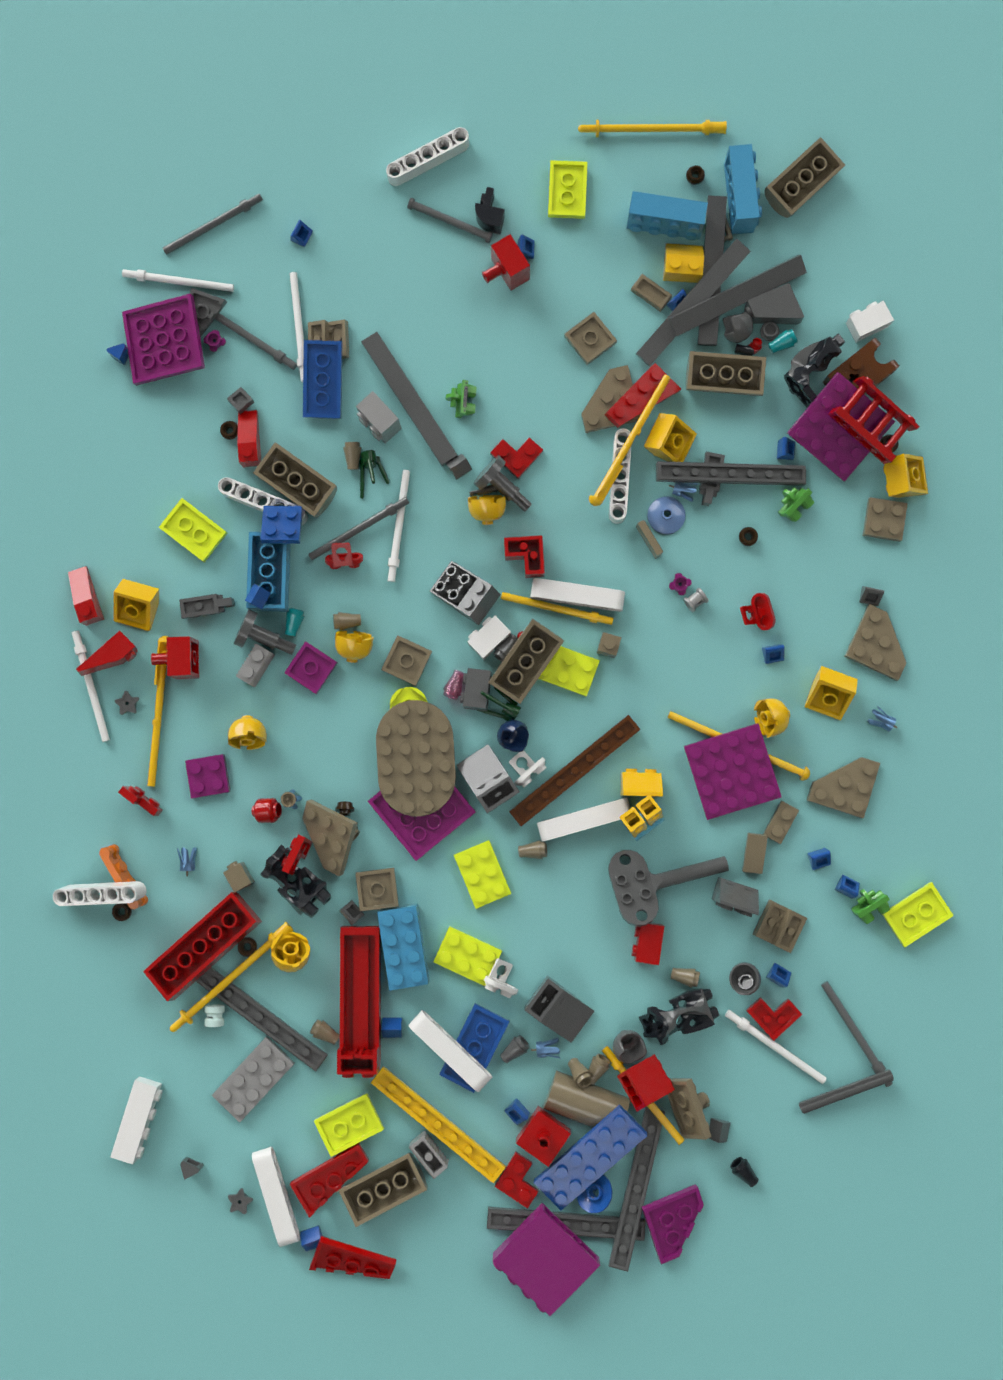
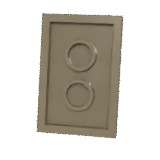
M670 1078L675 1090L667 1095L681 1136L686 1139L701 1140L712 1137L709 1124L703 1113V1109L710 1106L708 1096L704 1092L697 1094L692 1078Z

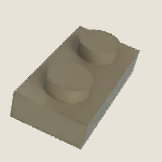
M781 801L763 835H767L771 840L781 844L799 810Z

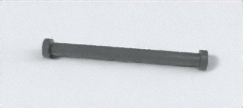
M410 198L407 209H415L483 238L487 243H490L493 232L491 231L486 232L416 202L414 198Z

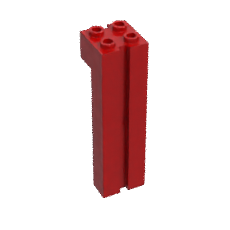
M379 926L340 927V1047L337 1050V1075H342L343 1078H352L354 1074H361L363 1078H372L374 1075H377L381 1068Z

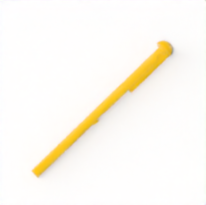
M668 375L663 376L594 496H589L591 505L600 506L623 468L621 463L632 446L636 435H640L641 428L671 378Z
M161 636L158 639L157 654L167 653V637L169 636ZM156 665L154 685H157L155 718L152 719L153 732L147 786L155 787L167 665Z
M672 711L669 712L667 717L710 737L722 734ZM768 754L771 764L798 774L801 781L807 780L810 777L808 767L805 766L804 769H801Z

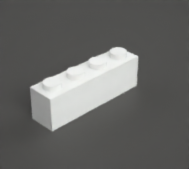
M138 1077L134 1081L110 1158L134 1164L138 1159L142 1158L145 1149L142 1145L150 1134L151 1129L148 1126L156 1115L157 1109H154L156 1101L159 1102L163 1090H160L162 1083L143 1077Z

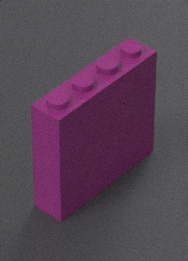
M543 1203L493 1252V1265L500 1272L503 1271L513 1285L517 1284L522 1289L521 1291L526 1298H531L536 1303L537 1308L542 1313L546 1312L549 1316L600 1266L599 1256Z

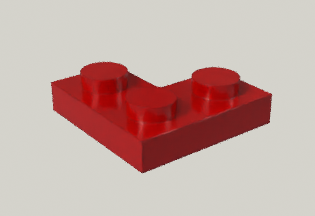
M530 437L517 451L502 439L490 452V455L494 458L498 455L506 461L504 467L519 479L541 455L543 449Z
M122 786L118 791L129 802L139 804L153 816H159L163 811L159 807L160 803L153 798L148 799L144 795L145 791L138 786Z
M298 834L297 838H294L290 844L291 851L289 855H286L282 861L281 866L283 868L281 871L293 875L300 859L306 858L313 842Z
M760 997L746 1010L773 1041L802 1015L789 999L773 1011Z
M516 1151L495 1183V1187L528 1209L537 1195L538 1189L523 1180L532 1165V1161Z

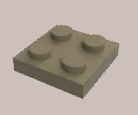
M595 312L564 334V337L586 365L617 343L616 338Z
M868 498L863 536L902 541L908 503Z
M397 635L381 670L417 686L432 651Z
M395 868L356 872L360 911L399 907Z

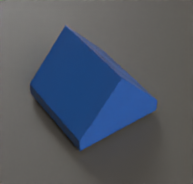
M299 220L290 236V241L305 247L313 230Z
M523 234L520 235L518 247L526 259H534V240Z
M682 289L666 306L674 311L687 296L685 290Z
M124 343L106 349L112 358L125 365L129 354L128 348Z
M787 437L778 440L777 459L794 460L795 441Z
M254 584L245 601L262 610L271 592Z
M778 644L762 647L765 664L784 661V645Z
M823 848L807 853L812 870L831 865V853L828 849Z
M842 875L835 890L853 899L858 896L860 883Z
M774 963L766 978L784 988L789 984L791 972Z
M402 1017L382 1018V1038H402Z
M517 1098L504 1110L516 1125L527 1120L530 1114Z
M319 1225L300 1232L301 1246L306 1252L317 1248L322 1236Z

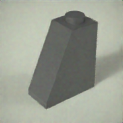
M789 283L747 300L744 312L751 316L753 324L773 322L775 324L797 325L804 318Z

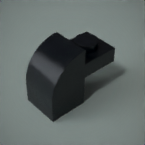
M487 187L486 193L481 195L480 204L475 203L476 221L485 231L501 234L505 209L492 207L494 188Z

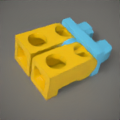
M650 794L636 804L640 813L632 807L619 817L636 841L665 821L662 809Z

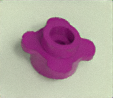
M218 330L209 332L203 339L204 343L209 345L212 352H216L220 346L226 344V340L220 336Z
M677 573L674 576L673 582H670L669 588L677 591L682 596L686 594V589L688 586H691L692 582L690 579L682 576L681 573Z

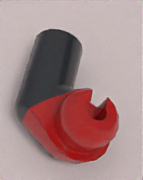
M754 338L753 342L747 346L736 344L734 353L753 356L761 350L762 340Z

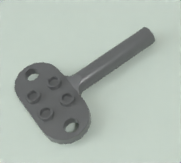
M622 850L611 858L608 871L622 918L628 924L639 927L650 924L657 915L659 909L656 896L657 890L729 871L726 857L723 856L666 872L652 874L649 872L644 858L638 852ZM628 856L630 863L628 865L621 864L620 857ZM639 911L645 912L647 919L644 921L638 920L636 913Z

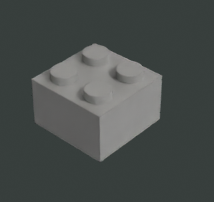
M373 391L356 405L359 421L366 428L369 426L372 435L378 441L382 440L384 443H387L402 429L399 418Z

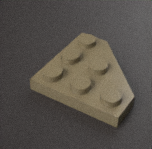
M628 365L609 369L581 413L585 433L616 427L605 416V413L633 386ZM638 415L631 421L627 422L626 424L637 422L640 415Z
M869 604L844 657L898 681L906 665L900 644L888 613Z
M860 757L813 781L807 801L864 818L880 763Z
M312 799L308 800L302 819L322 866L333 874L341 876L344 874L357 822Z

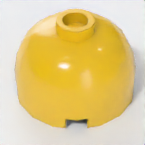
M483 495L479 499H477V496L468 497V509L471 516L476 520L482 521L483 525L493 524V521L500 519L505 512V496Z
M347 630L336 632L335 648L340 656L346 658L347 662L356 663L370 654L373 646L371 634L360 631H353V633L347 634Z
M773 698L762 699L756 702L754 711H757V717H754L755 724H759L762 735H767V738L783 733L787 729L790 719V711L785 704Z
M245 715L231 724L228 731V744L231 747L240 749L241 746H248L247 750H253L265 746L266 728L259 720Z
M289 932L288 935L284 936L281 934L271 945L272 961L277 968L284 972L290 973L302 969L310 957L308 940L299 933Z

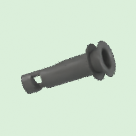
M489 485L482 490L470 491L469 493L471 497L474 494L497 493L498 490L494 486Z

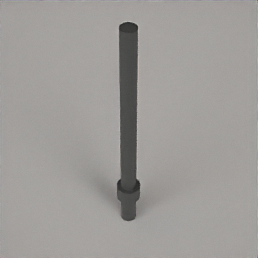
M260 193L248 200H242L238 206L163 247L164 252L167 255L241 212L251 210L250 207L263 201Z
M219 313L215 318L229 329L273 356V359L278 363H283L293 370L297 367V363L286 357L284 352L272 348Z
M407 497L394 504H388L384 510L308 554L310 559L314 560L331 550L333 543H343L385 517L396 514L397 510L409 504Z
M828 981L824 982L821 985L869 1059L874 1073L877 1074L885 1071V1066L881 1061H878ZM893 1082L886 1083L885 1086L889 1087Z

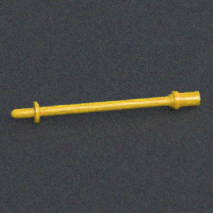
M596 120V125H580L578 131L581 133H595L596 137H599V132H702L705 136H709V134L716 133L726 134L727 122H710V120H705L702 124L600 125L599 120Z
M284 922L274 933L271 932L268 935V941L187 1012L181 1010V1017L170 1026V1031L176 1032L186 1022L191 1025L193 1023L192 1017L267 952L279 935H288L289 932L294 931L287 922Z

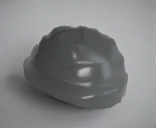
M742 962L732 968L729 975L730 985L738 994L751 995L758 990L761 984V975L754 965Z

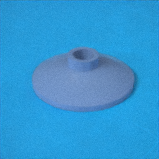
M658 498L648 509V522L658 533L672 534L678 531L685 521L684 507L675 498ZM669 511L671 516H664V512Z

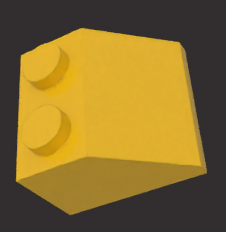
M666 243L663 281L698 283L703 276V246Z
M659 413L644 447L654 456L667 462H684L697 433L676 415Z
M900 454L891 463L884 464L883 471L887 481L886 491L889 497L902 498L928 494L923 457Z
M122 579L114 590L113 621L150 631L159 605V588Z
M821 666L812 683L805 707L841 720L856 694L858 679Z
M626 769V772H621L620 796H648L649 794L651 797L663 796L661 773H657V769H645V773H637V769Z

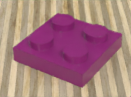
M305 641L284 673L317 694L338 662Z
M225 754L185 761L192 799L230 792Z

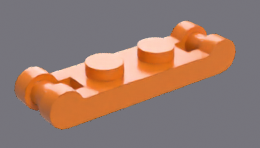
M116 844L101 848L99 855L115 882L135 881L130 875L126 863L122 861L119 855L120 849ZM145 895L143 898L127 904L131 909H137L146 905L148 898Z

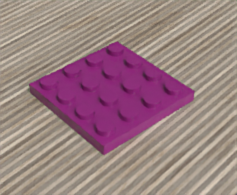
M192 294L178 296L122 312L133 384L137 386L205 368L194 296Z
M837 372L789 429L787 434L845 482L868 455L869 451L828 415L833 408L844 407L857 391V388ZM863 394L851 409L850 415L858 420L872 401ZM877 407L864 423V428L872 432L886 413L880 407ZM891 419V421L887 424V426L878 436V440H880L885 435V433L890 429V427L896 422L895 420Z
M758 723L684 746L707 820L782 798Z
M456 787L450 799L442 808L425 816H409L396 811L386 802L381 791L368 800V803L415 861L420 859L476 813Z

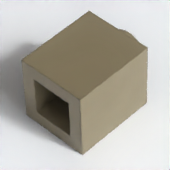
M603 632L596 653L615 658L622 637Z
M235 861L227 866L228 870L223 872L234 893L255 882L244 862L238 863Z

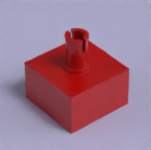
M511 234L491 245V260L494 266L482 272L486 283L501 275L511 291L530 280V264Z
M190 636L167 637V653H152L151 663L152 665H167V676L174 679H199V641Z
M538 1106L516 1137V1144L549 1167L571 1135V1130Z

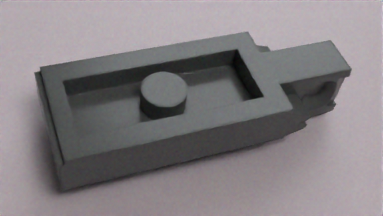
M706 451L703 463H724L725 455ZM700 483L699 494L703 495L701 505L709 506L712 504V498L717 497V493L720 490L719 483Z
M218 594L179 600L182 619L220 614L225 612V608L235 606L232 597L223 598V595Z

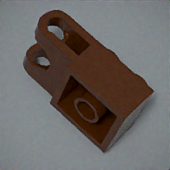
M874 338L828 374L823 383L826 386L833 376L839 372L848 381L849 379L852 380V384L857 389L859 386L854 381L862 376L870 378L874 385L878 386L893 374L900 365L896 360L886 364L876 361L874 352L881 343L877 338Z

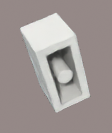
M884 301L878 304L873 302L866 307L867 309L863 311L856 310L849 315L850 317L846 325L856 343L888 328L893 323L894 319Z
M496 616L493 618L488 617L482 623L483 627L479 631L474 630L468 636L470 639L467 641L468 644L483 660L511 634V631Z

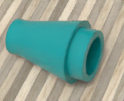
M790 329L783 331L772 342L768 343V346L774 354L775 352L794 347L798 340L793 330Z
M289 607V611L286 612V635L296 637L297 631L305 617L303 616L304 611Z

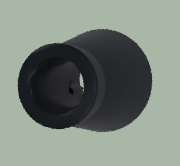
M738 1157L731 1163L732 1173L750 1187H754L758 1183L759 1179L747 1159Z

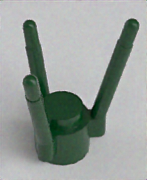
M374 450L363 451L361 453L362 459L359 460L361 499L364 498L365 468L369 469L371 482L375 484L373 468L377 464L386 484H389L380 457L376 456Z
M495 687L494 689L508 701L506 704L483 691L480 692L487 699L503 707L502 712L504 714L491 710L477 711L503 718L506 721H509V719L515 720L521 707L517 706L518 703Z

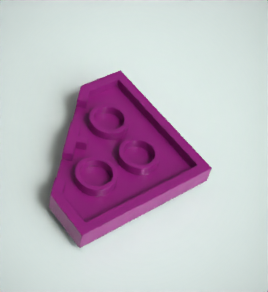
M696 1184L642 1206L657 1257L661 1264L680 1257L683 1250L682 1246L686 1238H689L695 1225L696 1216L704 1206Z

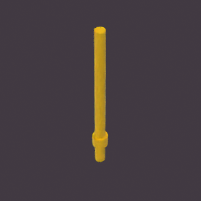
M502 592L501 595L502 600L587 619L589 622L596 624L600 622L612 625L614 619L599 615V612L582 611Z
M608 1046L602 1050L610 1060V1065L615 1071L618 1070L619 1073L627 1070L623 1065L624 1063L618 1061ZM654 1102L647 1107L678 1145L683 1143L685 1139Z

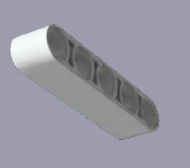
M462 127L456 128L391 162L386 167L389 183L393 186H399L466 151L469 147L468 131ZM458 138L465 139L464 141H457ZM448 147L447 150H441L440 148ZM426 155L432 156L429 159L424 158ZM409 164H415L414 167H408ZM394 172H398V173H399L397 176H392V175H391V174L394 173Z
M619 429L615 433L612 463L624 443L618 440V437L625 436L628 438L631 433L627 429ZM631 447L625 456L626 460L621 463L623 468L620 473L625 475V479L618 480L616 478L610 488L609 519L615 524L622 523L627 514ZM621 491L624 497L618 499L614 496V493ZM620 510L623 516L617 518L613 515V511Z
M228 477L222 478L218 483V489L225 497L263 512V506H298ZM232 484L230 491H224L226 485ZM250 491L249 497L245 499L241 497L243 492ZM267 498L265 505H259L260 499ZM304 509L302 514V525H304L308 519L307 513Z
M533 578L530 598L621 612L623 611L625 592Z
M627 797L537 823L543 842L621 820L619 817L631 809Z
M139 881L74 884L55 890L53 901L58 906L132 903L143 898L146 895L147 889L144 883Z
M421 1010L409 1024L411 1030L475 1091L480 1092L491 1080L492 1075L425 1011Z
M273 1147L253 1152V1164L279 1247L300 1241L298 1225Z

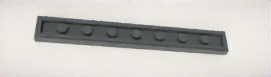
M708 195L703 276L723 255L727 206L726 196ZM721 286L711 297L721 293ZM719 316L699 325L697 345L717 346Z
M736 239L638 350L636 355L650 367L676 337L668 318L709 299L751 251Z
M802 256L792 257L668 318L674 336H679L746 303L749 299L771 291L807 273Z
M378 332L362 340V345L441 466L458 456Z
M657 461L656 482L806 485V466Z
M211 967L196 982L210 992L225 977ZM231 982L216 996L314 1071H317L328 1056L327 1053Z
M645 1107L641 1126L647 1132V1137L635 1148L608 1263L609 1267L627 1272L662 1124L648 1107Z
M488 1207L487 1229L515 1231L534 1210ZM553 1212L577 1236L615 1238L619 1221L618 1216ZM640 1218L636 1240L644 1241L646 1220L644 1218Z

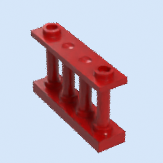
M865 376L859 377L854 381L859 388L846 405L833 408L828 415L883 464L891 463L896 458V455L892 453V448L906 430H917L920 426L916 423L915 418L903 412L883 394L870 378ZM866 392L873 401L858 420L854 419L850 415V411ZM880 405L887 413L874 430L869 432L864 428V423ZM894 418L901 425L886 445L882 444L878 440V436L891 419Z

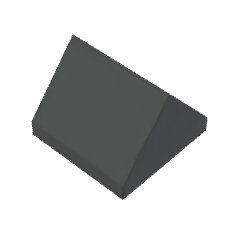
M463 454L446 463L456 480L472 470L467 458Z
M862 586L859 602L879 606L884 590Z
M353 900L339 910L351 925L364 915Z
M711 1118L709 1130L712 1137L709 1139L718 1143L727 1142L731 1122Z
M186 1157L180 1164L184 1180L197 1174L203 1168V1163Z

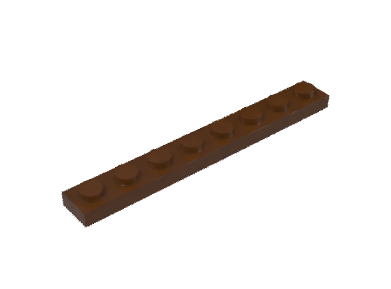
M627 715L510 810V814L520 826H523L641 729Z

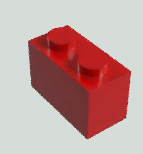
M650 923L646 926H635L634 937H637L636 945L633 944L631 956H634L635 962L659 965L664 925Z

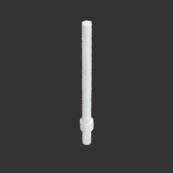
M139 269L137 271L122 270V277L134 278L142 282L148 280L234 292V284L147 273L146 270Z
M291 272L290 283L298 350L297 368L300 370V379L303 382L304 335L297 273Z
M403 470L399 500L407 497L410 478L409 470ZM406 506L397 510L391 558L388 560L389 573L387 581L395 582L396 571L399 568L400 560L398 557Z
M74 631L72 632L75 644L74 651L78 655L81 665L87 659L85 654L87 650L86 646L82 643L80 632ZM90 673L84 675L102 742H106L110 738Z
M731 1010L726 1012L725 1017L737 1024L739 1029L753 1035L821 1084L826 1081L824 1075L749 1024L750 1021L744 1017H739Z

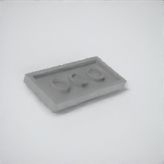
M266 1036L212 1096L238 1122H241L295 1063Z

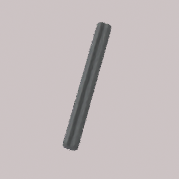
M885 1070L799 1102L801 1112L805 1114L894 1080V1077L890 1070Z

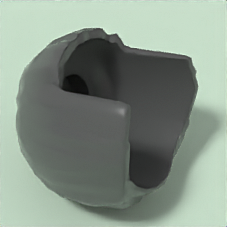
M746 312L723 318L726 330L724 336L727 340L739 343L749 338L752 334L753 320Z
M633 1030L621 1031L613 1042V1052L618 1061L623 1063L638 1061L647 1053L643 1039Z

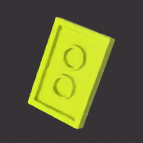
M550 160L548 217L585 219L588 162Z
M183 498L180 499L159 526L162 531L204 563L228 534Z
M560 646L538 679L587 697L600 660Z
M489 840L454 854L475 909L511 894Z
M932 882L918 889L892 906L888 912L882 914L903 947H907L954 916Z
M449 926L433 962L485 986L484 978L486 975L489 976L502 950Z
M368 1093L314 1119V1123L331 1157L384 1130V1126Z

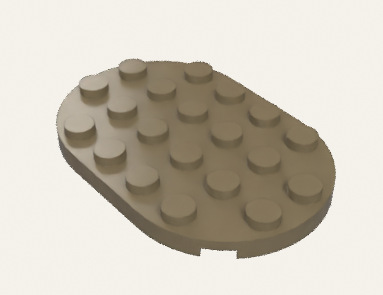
M410 700L395 705L383 716L376 733L379 788L386 802L396 811L409 816L429 815L446 804L455 788L456 769L452 726L446 715L439 708L428 702Z

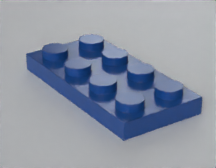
M304 340V418L341 419L342 341Z
M475 1003L456 1041L486 1069L510 1021ZM446 1062L444 1063L439 1073L440 1076L473 1093L475 1092Z

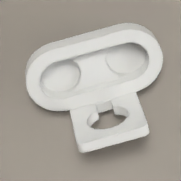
M525 751L519 752L509 761L511 766L520 775L514 783L517 786L522 785L524 788L532 781L530 778L532 772H536L539 775L547 768L544 765L546 760L542 757L534 763ZM524 757L527 760V766L529 767L527 770L516 765L518 758Z
M497 958L489 976L486 975L484 978L485 988L492 992L500 989V994L507 998H511L514 994L516 995L518 989L505 983L513 965ZM504 965V974L497 978L498 967Z

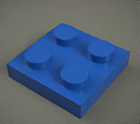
M263 506L261 543L300 544L302 506Z

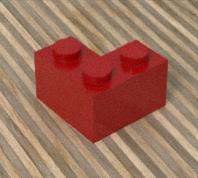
M542 535L504 538L505 561L524 560L525 578L544 577Z

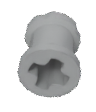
M697 588L696 592L688 598L685 597L683 599L692 613L701 604L709 602L707 596L700 588Z

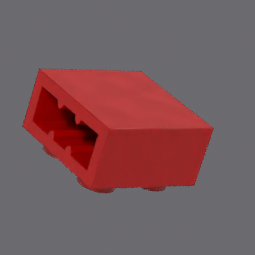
M655 1054L617 1075L637 1112L675 1090Z

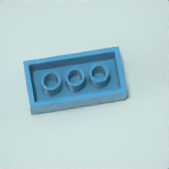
M752 144L729 146L724 161L732 235L753 233L755 227L759 224V218L762 217V207L758 206L760 189L756 187L758 170L754 168L756 152L752 150Z
M633 191L626 229H630L633 232L646 231L652 235L665 234L672 238L678 236L685 237L687 240L692 241L700 240L705 225L708 202Z
M249 532L247 595L254 584L271 592V595L262 610L246 602V608L252 611L288 612L291 544L261 543V532Z
M418 905L378 911L377 915L389 991L429 984L430 980Z

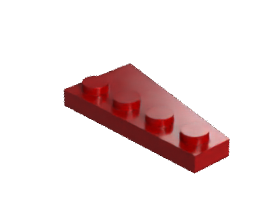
M654 363L605 413V416L619 428L642 414L663 376L667 374ZM670 379L656 405L680 392L682 389Z
M357 1143L291 1181L290 1186L308 1217L310 1218L320 1206H323L328 1201V1198L342 1188V1185L360 1171L369 1162V1158L360 1143Z
M321 1236L309 1270L316 1271V1268L326 1269V1272L334 1273V1270L346 1271V1274L354 1275V1273L358 1272L363 1273L366 1277L390 1279L396 1265V1259Z

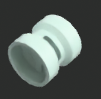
M220 1004L206 1005L205 1013L207 1018L205 1019L204 1026H224L222 1014L224 1013L225 1006Z

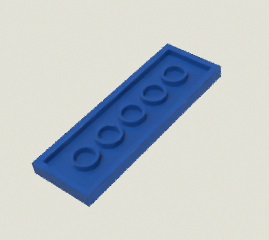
M618 1105L534 1179V1184L561 1211L645 1139L647 1132L621 1105Z

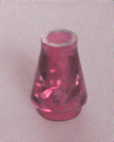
M454 670L443 688L444 696L454 700L461 696L463 672Z

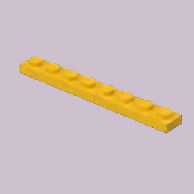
M383 1066L371 1081L372 1085L489 1181L494 1183L506 1166L387 1068Z

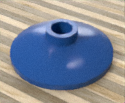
M603 1174L577 1197V1201L583 1210L589 1213H600L609 1206L613 1194L609 1179ZM597 1189L599 1190V1195H598V1196H596V1190H597Z

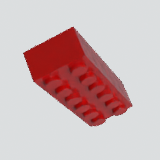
M231 892L143 972L167 1002L173 1001L262 921L238 892Z

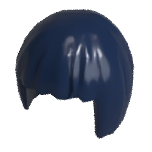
M513 720L505 722L500 726L497 732V740L504 749L522 752L526 748L529 732L524 723Z

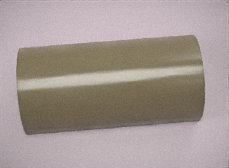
M820 137L765 188V197L778 214L788 218L833 178L845 164Z
M690 351L686 372V390L763 396L766 357Z
M276 442L253 472V474L295 504L302 506L305 511L315 518L327 509L337 492V486Z
M532 618L488 683L521 704L564 640Z
M556 1070L543 1109L593 1128L618 1105H621L628 1112L630 1099L593 1084L580 1088L575 1084L573 1076Z
M409 1152L340 1188L338 1191L355 1227H358L426 1191L428 1187L418 1161Z

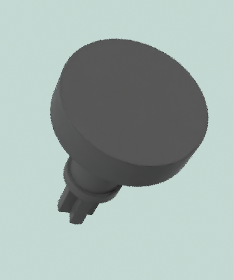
M498 455L484 468L473 484L482 490L490 483L506 497V500H512L525 512L532 503L519 492L520 488L518 486H515L500 472L506 461Z
M248 609L233 644L242 648L247 638L270 647L272 650L277 648L292 655L296 644L280 638L278 633L254 624L258 613Z

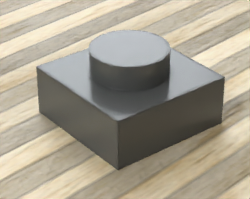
M242 387L227 398L228 402L239 414L243 413L254 403L253 399Z

